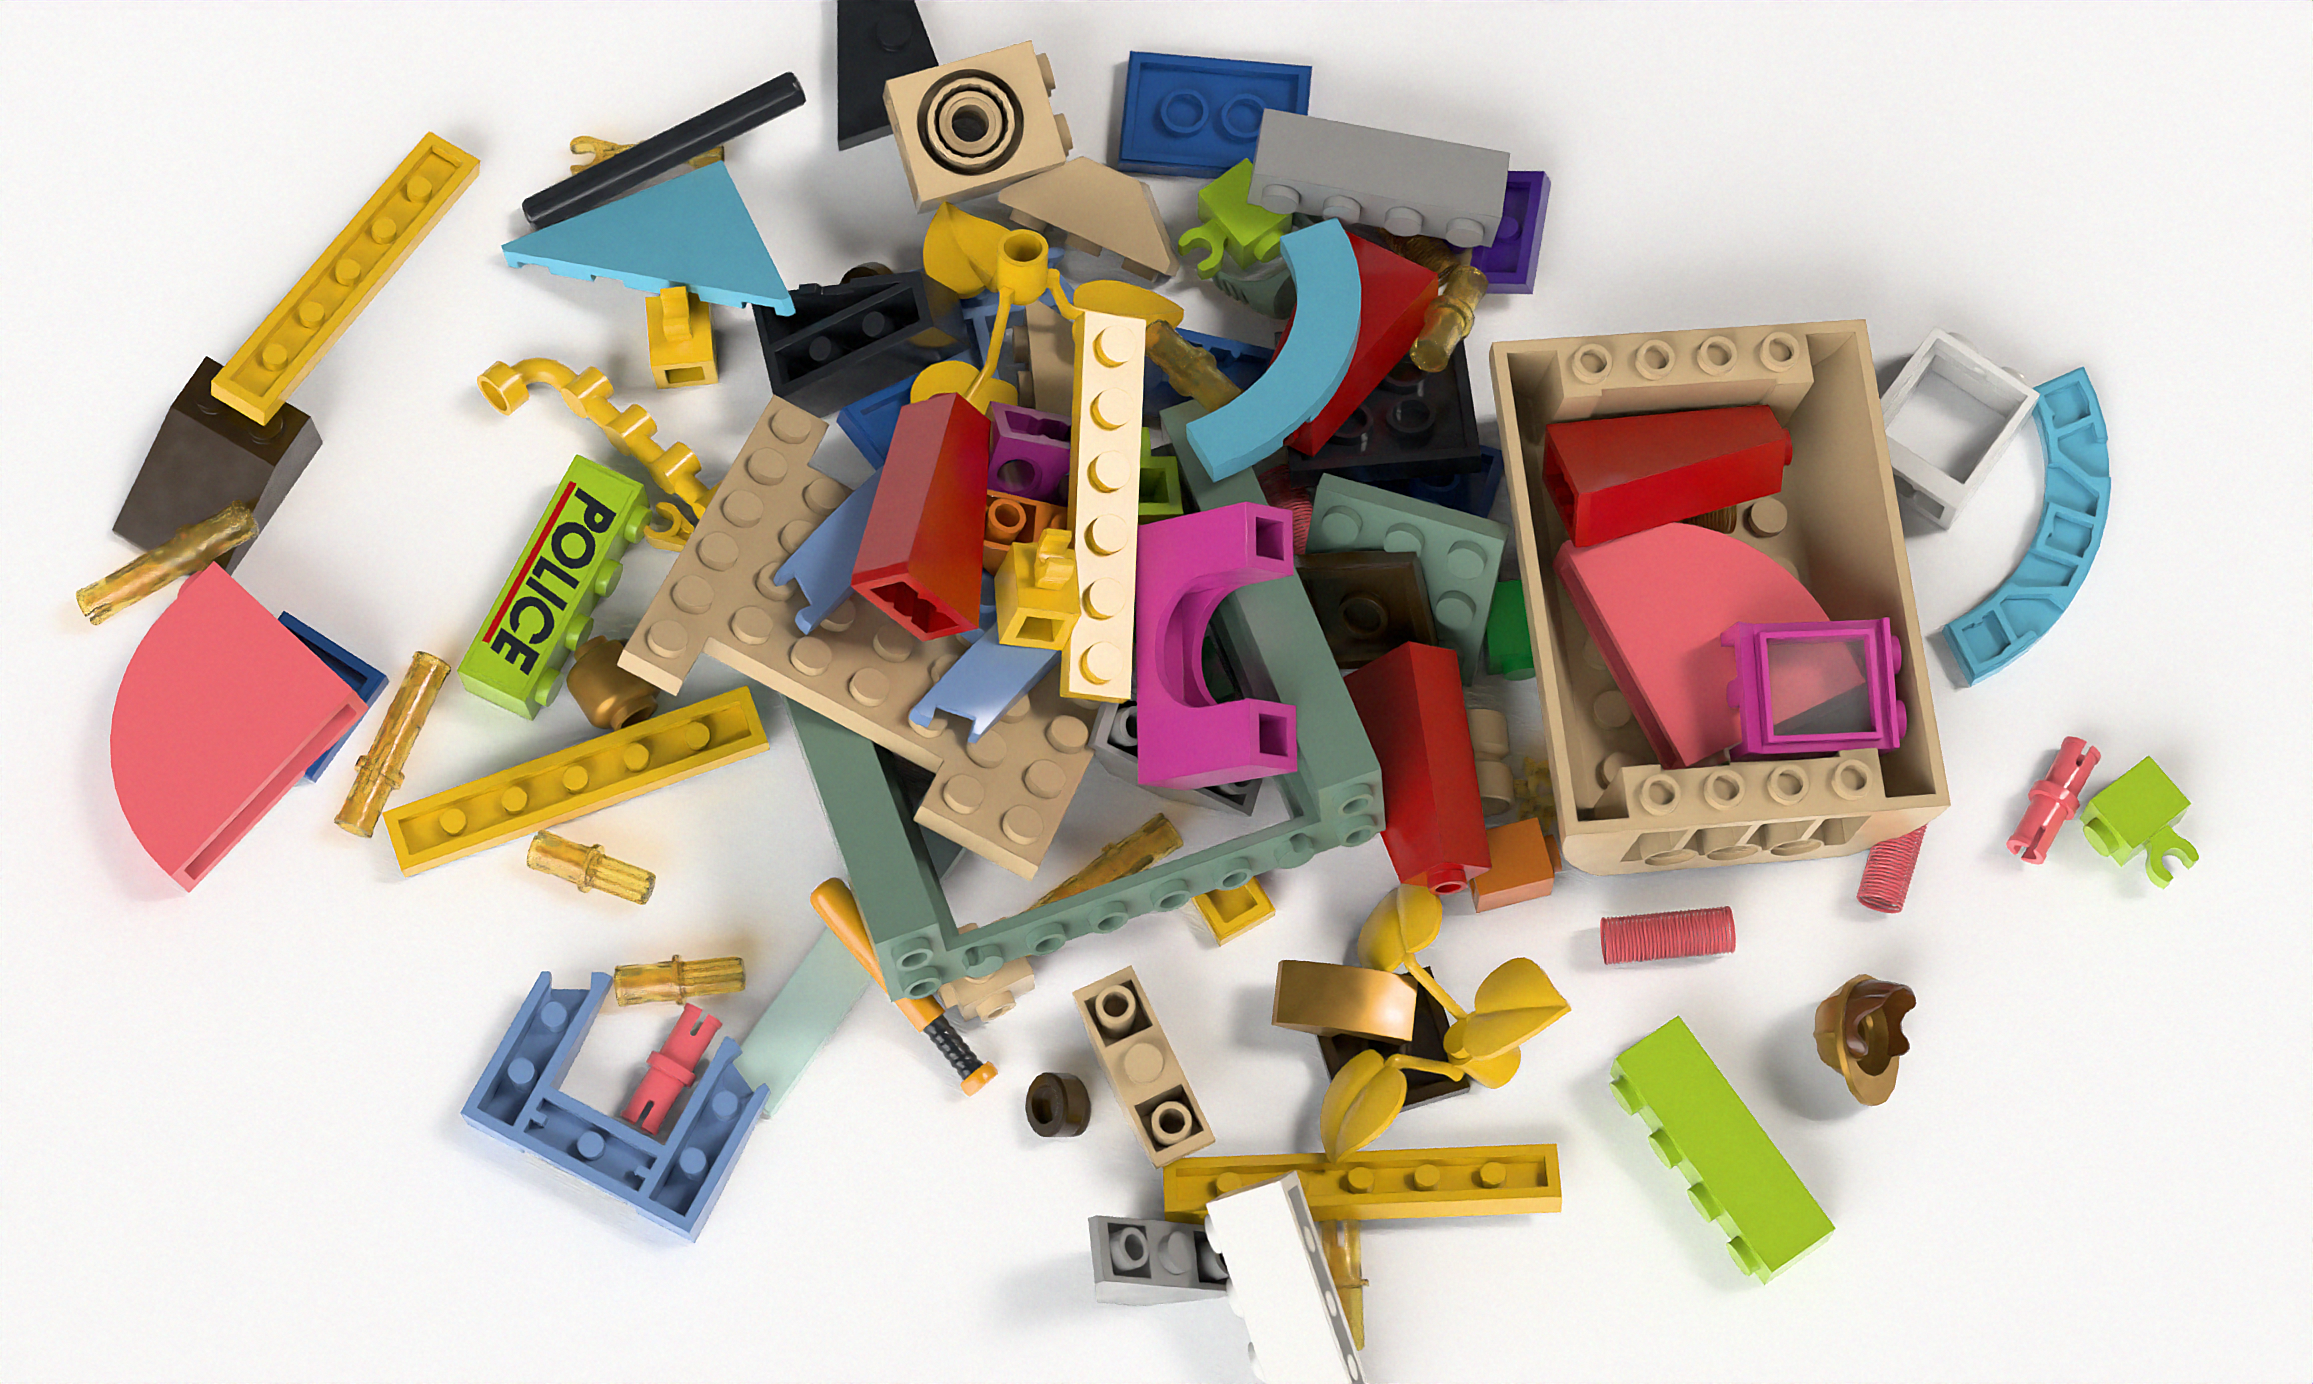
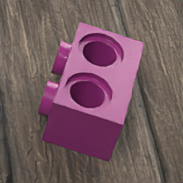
M990 401L985 416L991 421L987 489L1068 508L1069 475L1066 474L1070 471L1072 417ZM1018 459L1012 463H1006L1010 460Z

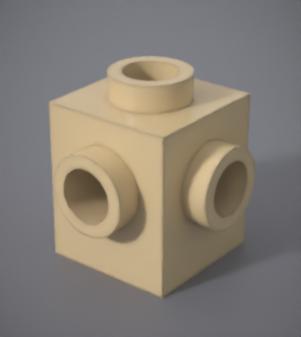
M1004 916V917H1002V918H1000V919H998V920H996V921H994V922H992V923H995V922H998V921H1000V920L1006 919V916ZM970 923L957 929L960 935L979 927L977 923ZM1026 956L1004 963L999 970L990 975L977 978L966 976L941 985L936 992L946 1010L957 1005L964 1022L977 1016L980 1017L981 1021L986 1022L1012 1010L1017 1005L1015 998L1035 989L1034 972Z

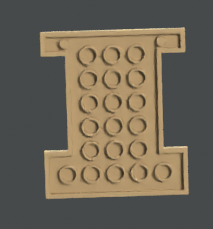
M773 394L629 639L617 666L676 696L700 653L704 652L936 774L913 820L1031 882L1096 749L1088 747L1087 744L1101 701L1060 697V661L974 744L967 741L973 722L971 719L939 708L935 709L928 728L917 725L908 718L917 703L972 646L959 633L922 642L856 591L808 635L804 634L798 628L794 619L799 610L810 606L797 579L793 578L786 585L777 587L773 579L779 568L855 490L808 466L830 424ZM1136 643L1132 645L1131 676L1136 668Z

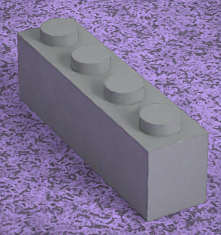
M1264 108L1257 136L1247 203L1260 205L1264 209L1277 214L1299 212L1321 216L1326 220L1337 217L1341 225L1360 223L1382 227L1390 233L1399 236L1421 234L1447 239L1451 244L1460 247H1476L1478 245L1492 247L1502 218L1510 153Z

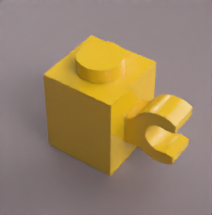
M686 286L661 288L660 296L645 297L650 365L657 390L718 384L714 318L710 302L700 301L698 294L687 292Z
M1045 528L1038 542L1026 544L1012 542L994 577L999 644L1063 650L1082 615L1076 550L1067 548L1072 539V531Z

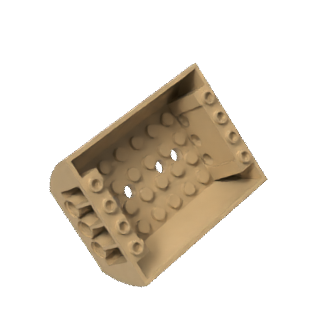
M1866 319L1492 342L1489 350V369L1561 848L1565 859L1572 866L1583 872L1595 876L1844 857L1871 849L1878 842L1897 839L1924 826L1951 806ZM1768 404L1780 427L1787 428L1790 433L1793 448L1792 462L1789 466H1784L1781 492L1736 504L1737 524L1735 531L1732 534L1726 533L1725 535L1750 545L1785 568L1808 590L1822 607L1830 621L1890 618L1891 635L1898 637L1901 647V667L1899 673L1894 674L1896 700H1902L1906 710V733L1903 739H1899L1900 747L1882 757L1878 756L1877 748L1841 750L1832 758L1730 763V760L1714 767L1664 770L1552 567V563L1563 542L1570 540V537L1542 480L1545 427L1547 424ZM1848 642L1854 647L1861 659L1864 670L1863 679L1865 681V684L1851 703L1783 735L1870 732L1863 642Z

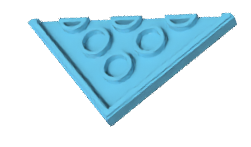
M723 160L501 245L509 267L522 268L523 265L534 264L548 267L550 274L587 281H595L596 276L622 280L626 288L660 293L661 288L686 286L687 292L698 294L700 301L744 309L747 303L774 307L777 315L790 316L796 313L783 280Z

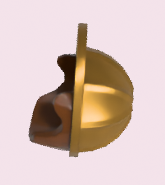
M1859 974L1848 980L1832 992L1826 1000L1822 1001L1816 1009L1814 1018L1815 1030L1812 1035L1816 1040L1820 1060L1845 1078L1849 1091L1859 1103L1867 1106H1878L1887 1102L1895 1089L1899 1069V1056L1905 1055L1910 1050L1909 1040L1903 1033L1902 1021L1906 1013L1913 1009L1917 1002L1914 992L1908 985L1878 980L1867 974Z

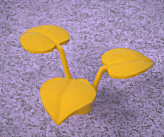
M948 201L942 202L926 232L923 247L924 273L956 291L959 299L975 297L985 288L992 293L1000 292L999 305L986 362L981 372L971 364L963 361L954 360L932 364L924 369L914 381L910 392V404L928 400L934 394L958 392L983 415H985L990 401L1017 406L1018 392L1016 388L1006 381L991 377L997 367L1011 304L1018 306L1030 305L1045 292L1046 288H1049L1061 315L1066 319L1075 320L1072 326V339L1074 343L1076 317L1084 311L1146 320L1144 355L1154 349L1182 322L1184 309L1155 292L1116 280H1093L1079 285L1073 293L1072 305L1067 300L1059 283V270L1048 268L1049 247L1042 235L1027 229L1010 231L999 224L970 215Z
M1401 883L1399 888L1390 891L1374 908L1364 923L1358 938L1357 956L1363 968L1393 972L1403 962L1406 969L1457 1020L1448 1029L1443 1041L1449 1061L1441 1062L1393 1054L1385 1062L1379 1053L1369 1049L1347 1062L1330 1083L1324 1096L1320 1114L1322 1144L1327 1158L1338 1168L1350 1154L1365 1147L1381 1135L1399 1114L1404 1104L1407 1090L1406 1078L1400 1069L1410 1068L1444 1074L1454 1081H1459L1467 1073L1489 1089L1500 1088L1513 1078L1521 1062L1519 1045L1531 1039L1572 1010L1569 1002L1555 988L1543 968L1531 959L1517 957L1501 964L1484 979L1475 995V1011L1467 1014L1419 965L1414 954L1430 945L1439 934L1441 927V900L1439 895L1429 893L1428 887Z

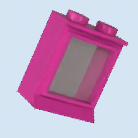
M1882 618L1880 620L1763 624L1738 621L1720 634L1721 647L1735 646L1737 677L1727 685V703L1729 708H1740L1742 742L1729 749L1730 763L1832 758L1841 750L1877 748L1878 756L1882 757L1900 747L1899 739H1903L1905 736L1907 718L1903 701L1896 700L1894 674H1898L1901 667V647L1898 637L1891 635L1890 618Z

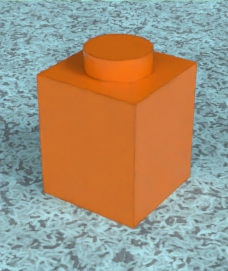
M1538 817L1487 829L1486 834L1492 869L1467 881L1476 913L1551 895L1555 880L1554 873L1562 871V863L1553 834L1543 836Z

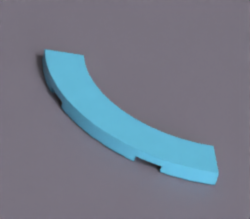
M1337 217L1280 237V253L1289 267L1296 288L1297 309L1293 327L1277 359L1265 374L1247 391L1209 415L1186 424L1187 441L1213 483L1245 470L1273 454L1283 446V439L1294 432L1303 422L1311 423L1334 396L1349 369L1357 347L1361 326V282L1357 260L1351 243Z
M2084 366L2032 388L2040 393L2032 416L2041 441L2045 489L2042 512L2028 552L2017 570L1996 592L1969 613L1946 624L1942 630V634L1970 687L1999 673L2022 657L2052 629L2068 609L2084 583L2100 547L2108 517L2111 493L2107 449L2108 436L2096 392Z

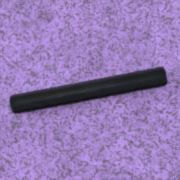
M785 72L525 198L522 202L525 218L534 231H538L578 215L803 106L806 102L804 89L793 72Z

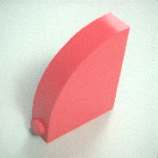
M1673 522L1588 547L1574 548L1570 539L1563 542L1552 563L1554 571L1664 770L1717 766L1730 760L1729 749L1742 742L1740 708H1729L1727 703V685L1737 677L1735 646L1721 647L1720 634L1738 621L1751 624L1830 621L1822 607L1808 590L1785 568L1766 554L1733 537L1696 525ZM1848 642L1767 645L1774 736L1783 735L1851 703L1865 684L1861 659L1854 647Z
M215 561L204 571H198L186 579L178 591V598L155 621L138 645L126 668L117 693L110 734L111 768L122 811L133 833L146 852L188 893L305 775L306 770L326 750L328 751L369 709L367 704L344 680Z

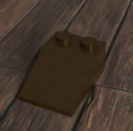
M208 356L204 358L170 406L112 528L113 533L188 578L198 571H204L213 561L231 576L323 444L311 416L287 402L263 426L212 396L211 381L224 366Z

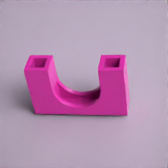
M1242 502L1137 526L1135 587L1138 784L1185 791L1297 772L1296 706L1250 698L1217 704L1207 689L1201 664L1202 642L1207 624L1218 604L1229 593L1242 586L1294 575L1293 516L1291 510Z

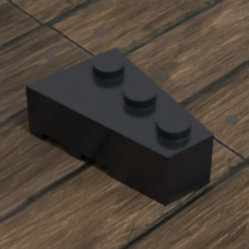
M920 270L851 278L850 283L838 285L800 284L799 289L787 290L796 312L790 316L777 315L774 307L751 303L772 393L818 418L829 415L849 404L917 374L932 364L945 361L971 348L958 293Z

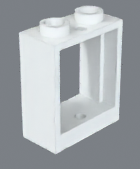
M1934 325L1880 399L1885 430L1930 369L2006 418L1960 482L1886 434L1897 498L1948 531L2031 417L2040 393L2032 389L2030 381L2019 371L2007 366L2000 368L1980 355L1975 344L1965 336L1955 332L1946 333Z

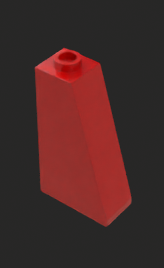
M1346 230L1344 231L1349 238L1357 260L1361 282V326L1357 347L1344 379L1334 396L1311 423L1303 422L1294 432L1283 439V446H1290L1311 457L1322 448L1438 318V273ZM1297 302L1267 370L1277 359L1287 342L1294 324Z
M958 392L934 394L928 400L901 407L851 576V587L922 642L979 629L991 421Z
M1768 404L1547 424L1545 427L1542 480L1574 548L1588 547L1781 492L1784 466H1789L1792 462V440L1788 429L1780 427Z
M1407 642L1344 676L1342 679L1381 767L1386 830L1381 831L1380 835L1398 879L1402 884L1428 887L1429 893L1433 895H1449L1465 890L1468 887V880L1491 870L1492 864L1456 650Z

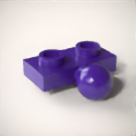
M1508 171L1502 218L1492 247L1478 245L1472 249L1467 284L1473 293L1533 294L1551 187V180L1545 171ZM1441 238L1455 256L1462 254L1469 248L1453 245L1447 239Z

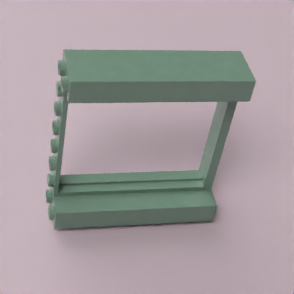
M1220 391L1159 411L1164 445L1151 449V456H1176L1183 510L1182 516L1242 502L1268 506L1252 466L1213 483L1187 441V423L1209 415L1225 406ZM1294 564L1293 576L1250 584L1232 591L1218 604L1209 619V625L1240 699L1250 698L1296 706L1297 772L1272 776L1290 820L960 935L919 824L913 820L915 814L891 750L780 693L891 1003L903 998L920 999L936 992L941 985L966 976L977 978L990 975L999 970L1004 963L1029 954L1042 956L1053 953L1060 949L1066 941L1092 932L1096 934L1113 932L1124 926L1129 919L1155 910L1158 912L1176 910L1185 905L1190 898L1215 889L1227 891L1239 888L1249 882L1255 875L1278 867L1282 869L1299 867L1310 861L1315 854L1338 846L1355 847L1362 845L1372 839L1376 833L1386 830L1381 767Z

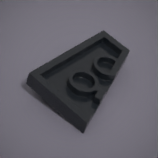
M837 0V143L839 152L893 134L883 100L887 80L939 66L915 0Z

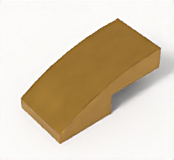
M1281 960L1278 962L1271 1025L1329 1038L1343 1033L1401 1046L1412 1041L1418 980L1412 976L1368 968L1311 961Z

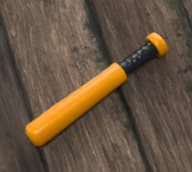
M828 878L811 893L810 903L812 907L888 995L851 890L840 878ZM932 994L920 999L903 998L894 1002L919 1033L923 1031L928 1035L930 1040L936 1044L937 1049L950 1061L951 1066L957 1070V1073L964 1080L960 1086L969 1097L973 1096L998 1075L996 1067L991 1062L987 1061L983 1064L981 1060H978L977 1055L970 1050L969 1045L964 1043L963 1038L956 1033L955 1028L949 1024V1021L943 1015L946 1011Z

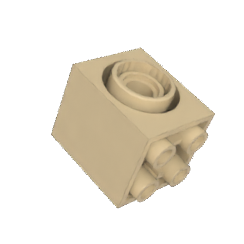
M1032 40L886 81L883 100L917 215L937 210L942 202L945 201L954 205L1000 192L1005 187L1044 171L1063 166L1066 163L1069 150L1073 149L1070 130L1064 113L1053 115L1049 102V97H1052L1051 90L1056 89L1053 72L1047 54H1035ZM962 118L974 120L982 128L984 137L975 142L963 141L955 135L952 123Z

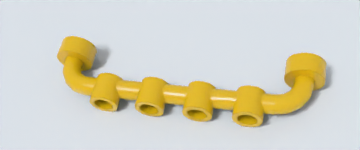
M536 357L521 360L512 366H508L502 361H496L477 377L478 387L484 397L497 411L506 416L511 415L529 400L527 385L534 382L550 384L561 393L567 406L581 418L588 416L605 431L606 437L616 450L625 456H634L649 470L651 477L662 490L668 494L676 493L693 508L699 520L723 481L720 480L709 489L695 477L702 467L699 459L688 446L677 441L665 451L652 440L651 437L658 432L657 425L650 414L640 405L632 404L621 413L607 400L614 395L613 387L606 376L593 366H589L577 375L573 370L557 360Z

